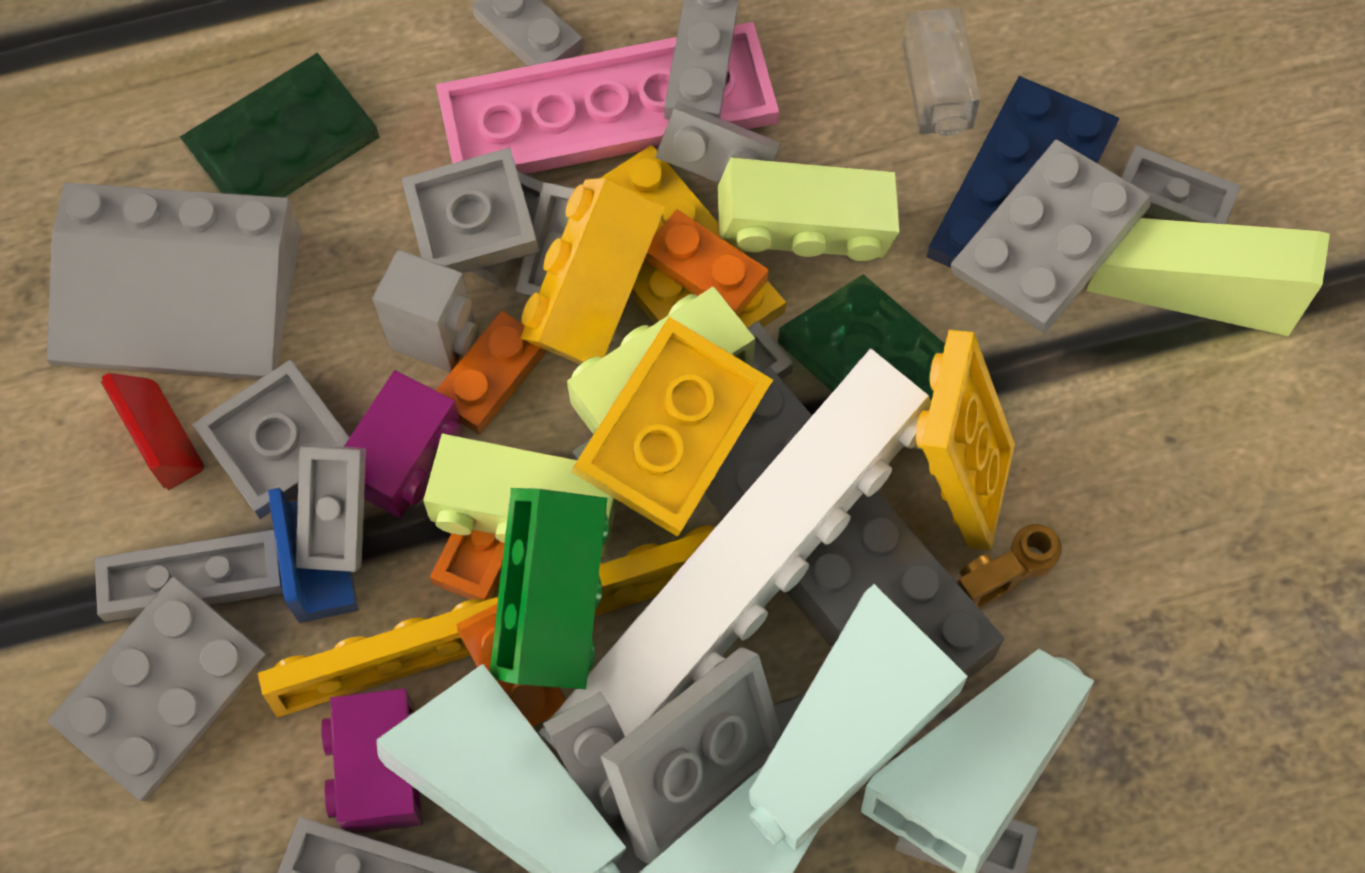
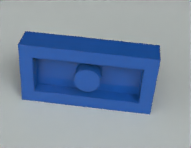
M281 488L268 490L284 599L297 621L303 623L358 611L351 571L296 568L298 501L289 503Z

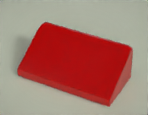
M107 373L101 377L103 380L101 384L147 466L163 488H167L169 491L204 470L202 460L159 385L154 380L116 373Z

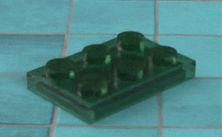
M318 52L179 136L185 149L218 193L282 198L380 138L377 126Z
M864 274L781 326L778 334V343L832 392L866 353L872 349L929 395L932 401L934 391L930 385L931 365L935 354L944 352L945 343Z

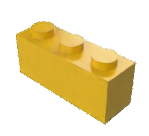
M606 178L587 179L583 185H579L573 191L566 206L565 214L569 217L563 235L561 239L558 238L552 243L546 254L543 268L547 271L540 291L539 293L535 292L529 298L523 310L521 322L525 327L520 339L579 365L595 356L603 358L608 350L665 207Z

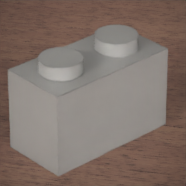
M398 249L372 297L391 350L451 372L460 355L465 356L475 343L478 334V325L475 324L471 309L472 300L468 297L463 273Z

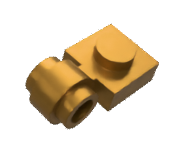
M1027 525L1021 528L1015 535L1010 551L994 560L990 554H984L964 566L959 572L961 578H959L957 584L980 609L1015 590L1018 583L1029 577H1042L1050 573L1060 558L1062 551L1061 541L1058 535L1045 525ZM1028 547L1036 548L1042 554H1035Z

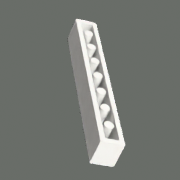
M870 349L588 674L586 689H575L550 719L601 691L626 737L725 660L722 657L723 654L738 637L744 641L762 625L768 615L764 607L780 589L784 593L788 592L802 579L809 568V563L805 560L822 541L825 545H828L842 533L851 519L847 511L862 494H865L867 497L872 496L886 482L892 472V467L888 464L904 445L908 449H912L917 445V423L922 410H930L932 401L929 395ZM543 726V728L538 733L555 748L550 736L548 735L545 727Z

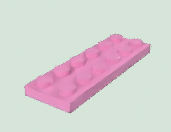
M754 22L736 25L720 117V119L747 130L779 124V109ZM677 37L436 84L452 164L510 147L517 171L531 174L640 152L650 145H653L654 148H659L669 119H665L664 105Z

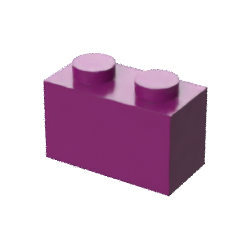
M396 370L393 371L344 445V447L366 448L364 499L402 518L410 503L417 505L423 499L441 435L447 434L461 437L462 423L455 400Z
M406 688L330 697L331 717L323 718L321 722L324 753L326 756L333 755L334 779L325 780L324 786L328 817H336L337 824L344 831L354 834L422 826L421 792L388 769L379 759L377 753V739L415 712L414 702Z

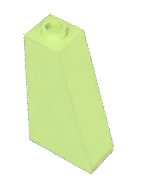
M1140 218L1088 281L1086 291L1289 336L1323 284L1330 233Z

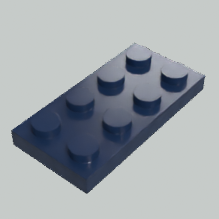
M1018 76L930 243L927 258L951 268V263L1056 139L1098 164L1120 118Z

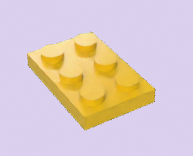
M668 317L573 466L572 473L678 537L773 379L673 318Z

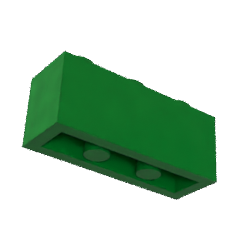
M511 488L490 673L496 680L517 685L586 689L588 673L595 659V646L592 640L595 609L598 607L602 596V583L599 577L601 552L609 533V520L606 514L607 497L545 489Z

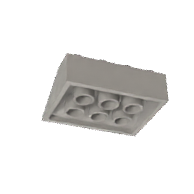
M64 182L52 232L47 341L48 363L57 366L259 380L275 370L278 364L301 237V228L289 198Z

